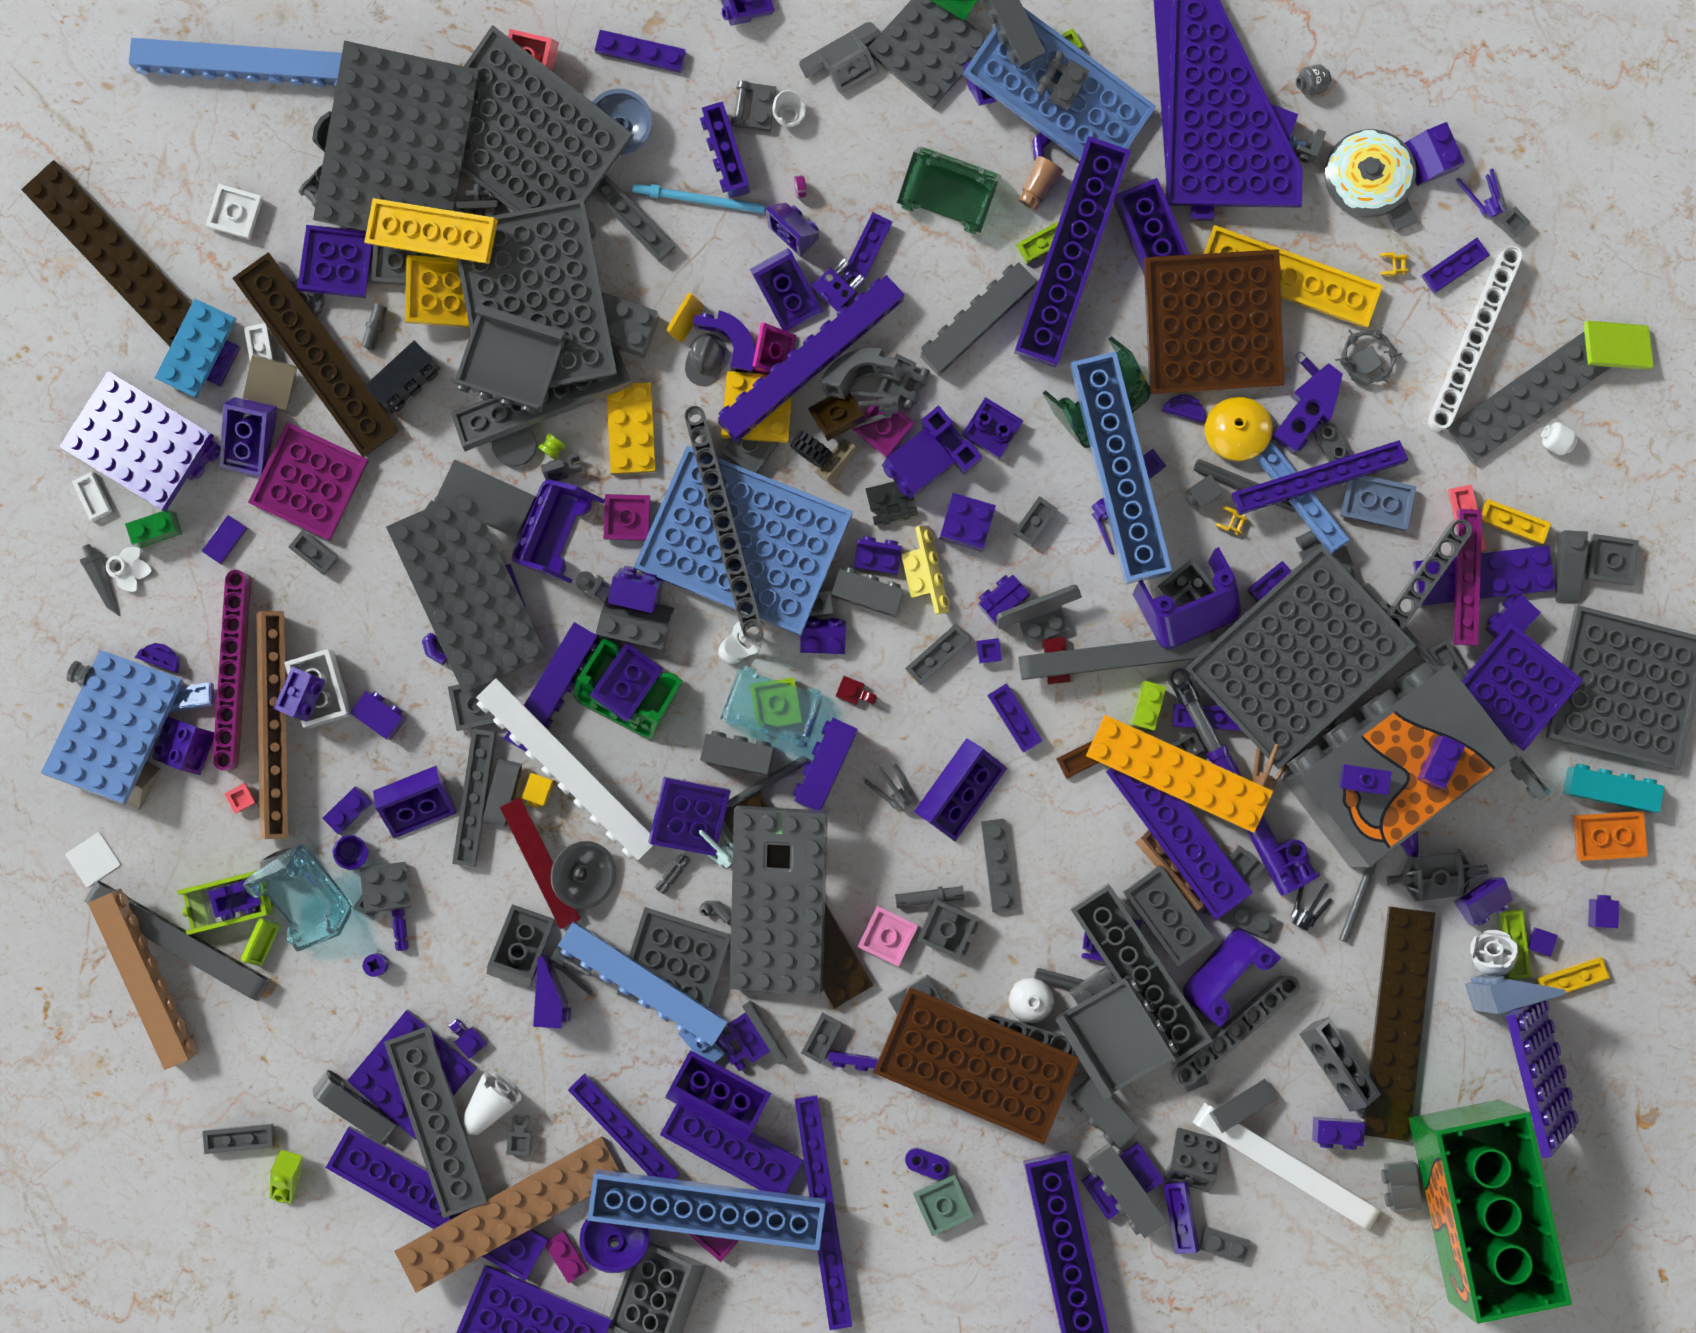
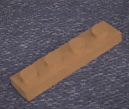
M1147 830L1135 843L1152 861L1155 867L1162 866L1188 904L1196 912L1204 904L1150 831Z

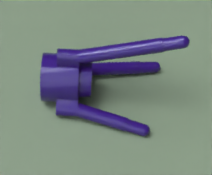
M1490 169V175L1486 174L1485 176L1492 197L1484 201L1485 206L1482 205L1463 181L1457 178V183L1480 209L1482 216L1488 214L1489 218H1492L1506 211L1494 169Z
M1101 498L1092 505L1091 508L1094 510V513L1091 515L1097 522L1109 553L1113 555L1112 545L1100 519L1101 517L1103 520L1108 518L1104 499Z

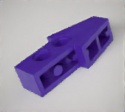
M1328 363L1291 395V398L1297 401V404L1271 438L1290 453H1294L1297 449L1301 451L1308 442L1306 437L1310 431L1315 433L1322 424L1319 420L1321 419L1328 423L1332 419L1343 373ZM1307 405H1314L1317 408V415L1309 414L1307 412ZM1295 422L1303 425V433H1297L1293 429Z

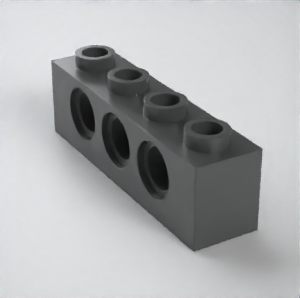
M1330 1017L1311 1023L1299 1034L1350 1112L1368 1107L1381 1095Z

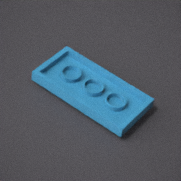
M195 298L155 379L197 399L237 319Z

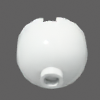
M1499 930L1484 931L1483 935L1475 936L1470 944L1472 963L1484 975L1497 977L1505 975L1513 969L1517 961V944L1505 932Z
M1033 977L1023 978L1016 982L1010 990L1008 997L1009 1008L1013 1015L1021 1022L1029 1024L1039 1023L1052 1012L1054 1005L1053 992L1041 980Z

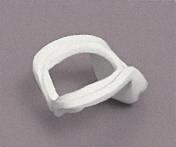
M738 621L734 625L732 633L720 644L718 656L727 664H735L759 652L761 644L759 642L755 644L747 642ZM742 643L751 644L752 646L751 648H746Z

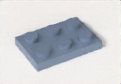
M1367 475L1347 481L1340 517L1407 531L1417 486Z

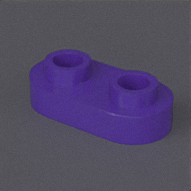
M918 1147L911 1148L906 1153L905 1163L911 1171L937 1180L945 1178L950 1171L948 1160L941 1155ZM915 1156H919L921 1158V1162L919 1164H914L912 1162V1159ZM941 1164L943 1169L940 1172H936L934 1166Z

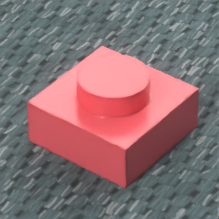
M243 783L225 793L235 814L257 803L247 783Z

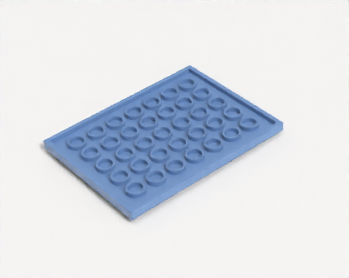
M686 446L634 565V569L642 573L655 574L658 579L736 610L692 447ZM706 456L701 460V463L705 465L710 464L713 458ZM717 458L760 620L801 636L853 515V511ZM715 477L707 481V484L710 486L718 483V479ZM716 499L712 505L720 507L724 504V500ZM722 520L719 522L718 527L722 529L727 528L730 522ZM728 541L724 544V548L731 550L735 547L736 543ZM734 562L730 565L729 569L731 571H738L742 565ZM739 584L736 586L735 591L743 593L747 590V585ZM745 605L741 609V612L747 615L753 611V607L750 605Z

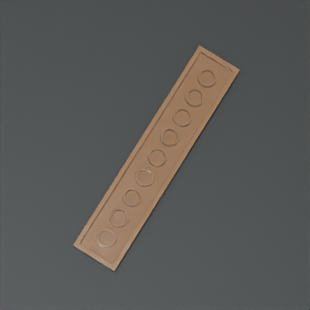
M602 1136L492 1196L487 1200V1203L463 1212L395 1250L394 1252L415 1293L591 1196L593 1174L596 1169L620 1172Z

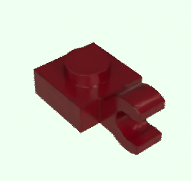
M843 675L835 697L857 705L859 699L874 705L877 695L864 691V683Z

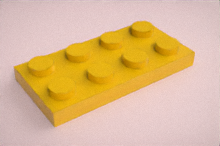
M651 382L632 383V386L607 396L611 475L656 472Z

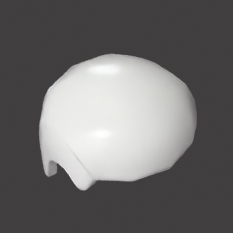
M792 90L782 91L774 99L772 106L773 116L780 125L785 127L797 126L805 118L806 104L803 103L798 92Z

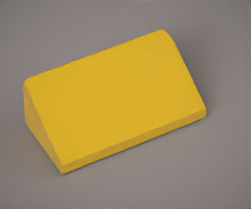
M690 292L686 295L666 329L670 337L681 343L684 342L693 327L695 315H700L704 308L703 303Z

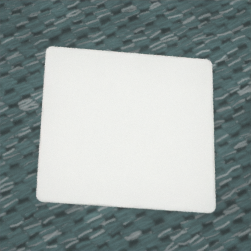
M100 832L95 833L65 854L86 887H89L96 880L98 881L120 866L119 861Z

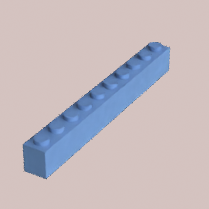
M131 38L129 65L137 73L143 75L156 72L162 76L180 74L182 77L192 78L193 75H198L206 79L224 77V79L229 81H237V78L255 83L259 82V80H268L272 84H281L282 81L290 82V84L301 86L303 83H310L316 87H325V85H334L336 87L342 53Z

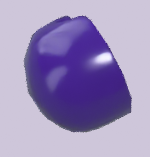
M354 835L341 837L335 842L332 850L334 861L339 867L347 870L359 869L364 865L369 852L364 841Z

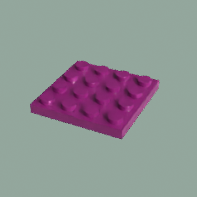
M287 422L248 503L331 541L369 460Z

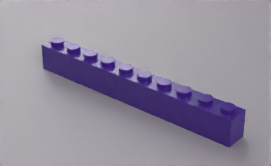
M887 275L882 279L877 278L870 285V289L866 293L861 292L854 298L853 304L849 307L844 306L841 308L833 321H826L820 327V332L815 336L813 334L808 336L803 342L804 345L798 350L796 348L793 349L786 356L787 359L782 364L779 362L770 369L769 375L765 378L760 377L757 379L749 392H742L736 398V403L731 407L729 405L724 407L719 412L718 424L735 443L740 441L903 302L905 294Z

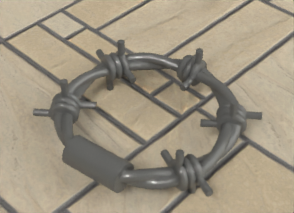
M1382 326L1380 331L1377 329L1367 330L1355 334L1350 329L1348 330L1351 335L1348 336L1341 358L1335 359V361H1340V364L1350 375L1351 380L1366 386L1385 381L1387 385L1390 384L1387 379L1390 378L1396 362V356L1403 354H1397V349L1382 334ZM1363 335L1373 336L1371 342L1374 341V338L1381 339L1389 347V351H1384V353H1389L1391 358L1390 366L1386 371L1381 367L1382 373L1375 379L1352 372L1348 365L1349 363H1354V361H1349L1347 348L1351 343L1357 347L1358 345L1355 342Z

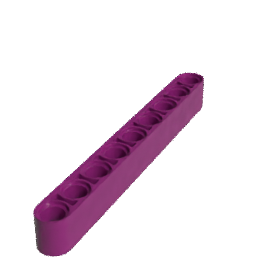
M237 569L231 570L226 574L224 585L213 745V764L217 769L223 771H232L238 766L241 740L251 578L245 572ZM241 575L242 583L239 586H235L234 579ZM239 597L241 604L238 608L234 609L232 605L233 600ZM238 620L239 628L236 631H232L231 623ZM236 642L238 649L235 653L231 654L229 647L232 643ZM231 665L236 667V673L233 676L228 674V668ZM233 687L235 694L229 699L226 696L228 688ZM231 709L233 718L230 721H226L225 713ZM227 732L232 736L228 744L223 741V737ZM227 754L230 757V763L225 767L222 764V758Z

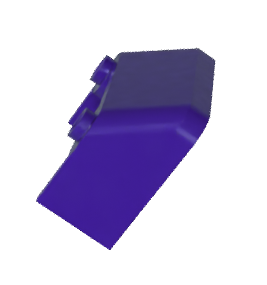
M549 479L545 480L538 490L513 550V562L554 579L571 583L573 579L563 575L566 570L565 559L560 557V554L576 516H584L589 513L592 501L604 504L605 499L575 485Z
M1219 547L1214 549L1208 561L1214 573L1213 586L1216 592L1177 608L1173 599L1168 596H1159L1153 599L1144 581H1138L1132 595L1161 647L1173 649L1229 625L1240 616L1241 607L1236 578Z

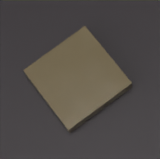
M253 354L243 398L288 410L297 366Z

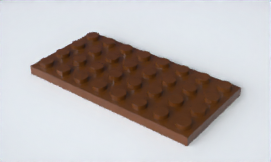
M909 986L873 1073L1045 1144L1080 1059L1061 1049Z

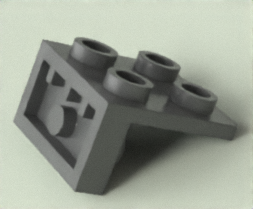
M1178 1128L1176 1130L1171 1163L1165 1171L1164 1179L1172 1182L1188 1181L1189 1187L1209 1192L1216 1181L1222 1140Z

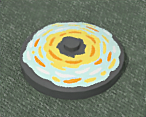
M1377 129L1360 130L1345 136L1330 152L1325 166V184L1333 201L1346 212L1359 217H1379L1393 212L1406 201L1414 186L1416 165L1407 145L1395 135Z

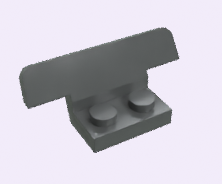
M866 22L803 58L799 62L800 69L805 78L825 68L829 72L837 91L841 93L878 72L865 44L877 38L881 33L873 23Z
M1071 585L1003 611L996 616L998 629L1018 622L1027 646L1068 631L1069 626L1061 608L1064 604L1082 598L1077 585Z

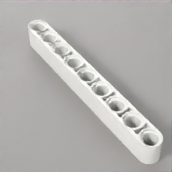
M1508 246L1495 260L1429 415L1427 423L1434 432H1442L1452 424L1522 260V252L1516 246ZM1505 254L1512 256L1513 263L1505 259ZM1496 275H1502L1505 283H1500ZM1489 294L1496 298V303H1491L1488 300ZM1479 315L1486 316L1487 324L1480 321ZM1471 335H1476L1478 337L1479 344H1475L1471 341ZM1462 355H1467L1470 358V364L1463 362ZM1458 375L1462 379V384H1456L1453 376ZM1445 395L1452 397L1453 405L1445 402ZM1437 415L1444 418V425H1439L1436 422Z
M1204 1102L1193 1121L1194 1124L1370 1231L1381 1212L1379 1209L1239 1123L1222 1133L1209 1114L1215 1108Z

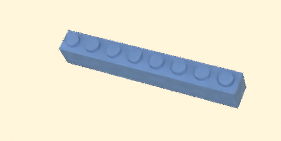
M577 922L571 924L558 944L562 948L560 951L562 954L570 959L576 957L581 960L580 965L589 971H592V969L600 973L599 977L609 984L613 981L620 986L618 990L630 997L633 994L639 998L637 1002L645 1008L653 1007L658 1011L657 1015L665 1021L673 1020L677 1023L676 1028L685 1034H688V1032L693 1033L697 1036L695 1040L705 1047L708 1044L714 1045L728 1023V1020Z

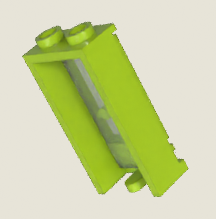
M257 870L177 890V894L184 897L186 907L182 908V913L184 917H188L191 929L186 930V934H196L272 915L274 902L272 897L268 896V877L263 874L262 870ZM253 878L261 904L257 906L258 911L245 914L244 911L235 913V918L222 921L221 917L215 918L208 891Z

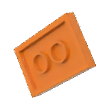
M1644 811L1573 815L1577 861L1648 857Z

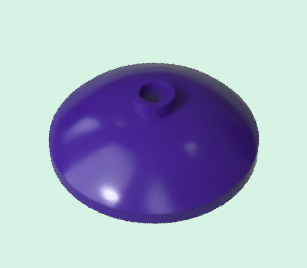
M586 1219L580 1231V1249L585 1260L595 1269L606 1273H621L635 1267L643 1259L649 1245L648 1228L588 1221ZM618 1242L619 1245L617 1247H612L611 1243Z

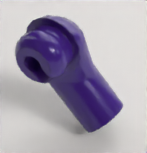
M1040 132L1032 140L1034 161L1037 156L1044 157V148L1051 142L1049 138Z

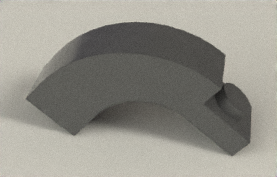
M862 348L851 351L833 362L824 373L820 383L826 395L846 399L854 384L865 377L881 376L900 381L903 372L899 361L892 357L886 358L883 349Z

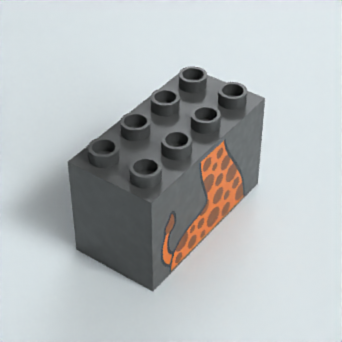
M1426 661L1418 667L1416 665L1411 667L1394 680V683L1400 689L1399 692L1394 694L1389 689L1383 694L1378 693L1358 708L1365 718L1359 722L1355 717L1348 721L1342 720L1322 735L1328 743L1327 747L1323 750L1318 745L1311 749L1307 747L1286 763L1292 773L1283 779L1284 783L1349 867H1371L1518 754L1449 664L1433 669L1429 662ZM1444 735L1465 745L1446 788L1436 789L1417 778L1436 737ZM1342 765L1392 771L1389 795L1368 794L1339 788Z

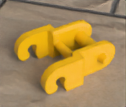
M1395 252L1380 254V258L1386 256V258L1393 260V270L1380 272V276L1387 275V277H1393L1396 273L1406 275L1409 272V269H1406L1408 255L1404 253L1395 255ZM1396 260H1401V269H1396Z
M1223 506L1222 510H1227L1228 513L1232 514L1231 522L1228 527L1218 523L1215 524V527L1221 528L1225 532L1233 531L1237 536L1238 534L1243 535L1241 529L1244 522L1249 520L1245 515L1240 516L1236 514V510ZM1236 518L1240 520L1237 529L1232 527Z

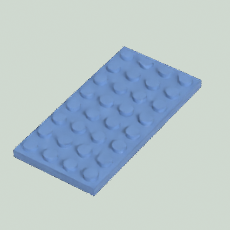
M1025 8L1024 10L1045 53L1040 58L1017 69L1015 64L1013 65L1009 61L1008 50L1005 44L999 41L997 36L998 30L994 26L962 74L1078 161H1080L1088 136L1128 149L1156 108V105ZM1057 51L1065 55L1061 62L1062 65L1066 66L1071 59L1089 70L1068 111L1048 101L1052 93L1046 89L1044 95L1036 92L1040 77L1046 73L1048 69L1047 64L1051 58H1054ZM1057 72L1055 73L1054 77L1052 78V81L1055 84L1059 80L1061 74Z

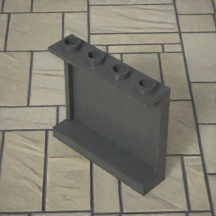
M477 303L475 309L477 316L456 378H452L451 381L457 386L456 389L462 392L469 393L472 390L478 392L479 397L491 400V397L500 399L499 403L509 407L516 404L522 406L521 410L534 414L535 411L542 412L567 337L566 333L563 330Z
M1130 975L1061 1013L1056 1019V1022L1104 1100L1111 1097L1115 1091L1169 1061H1176L1178 1057L1177 1052H1179L1176 1043L1173 1039L1169 1040L1165 1033V1025L1160 1019H1156L1151 1002L1143 998L1140 993L1142 989L1136 979L1132 980Z

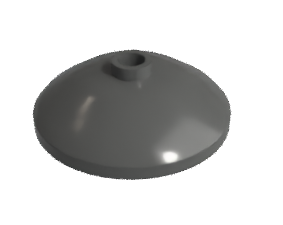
M578 841L565 847L556 857L551 869V885L555 895L561 902L575 909H589L602 903L611 893L616 881V865L612 855L605 847L592 841ZM580 869V874L576 876V870Z

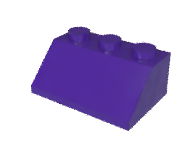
M437 766L373 790L375 808L393 838L457 814L446 782Z

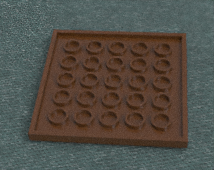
M1279 249L1144 258L1150 394L1284 386Z

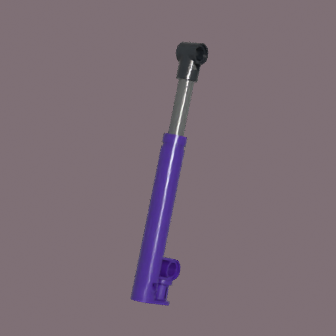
M1184 668L1172 669L1167 675L1168 684L1174 690L1181 706L1185 705L1209 751L1206 753L1209 761L1243 777L1232 754L1229 753V748L1226 744H1221L1198 700L1200 696L1190 679L1189 672ZM1176 672H1181L1184 675V681L1180 685H1177L1173 680ZM1262 815L1254 833L1245 829L1280 896L1288 894L1321 876L1320 872H1315L1309 861L1311 858L1307 852L1306 845L1297 839H1289L1279 844L1264 815ZM1297 843L1300 851L1297 855L1292 856L1289 851L1290 846Z

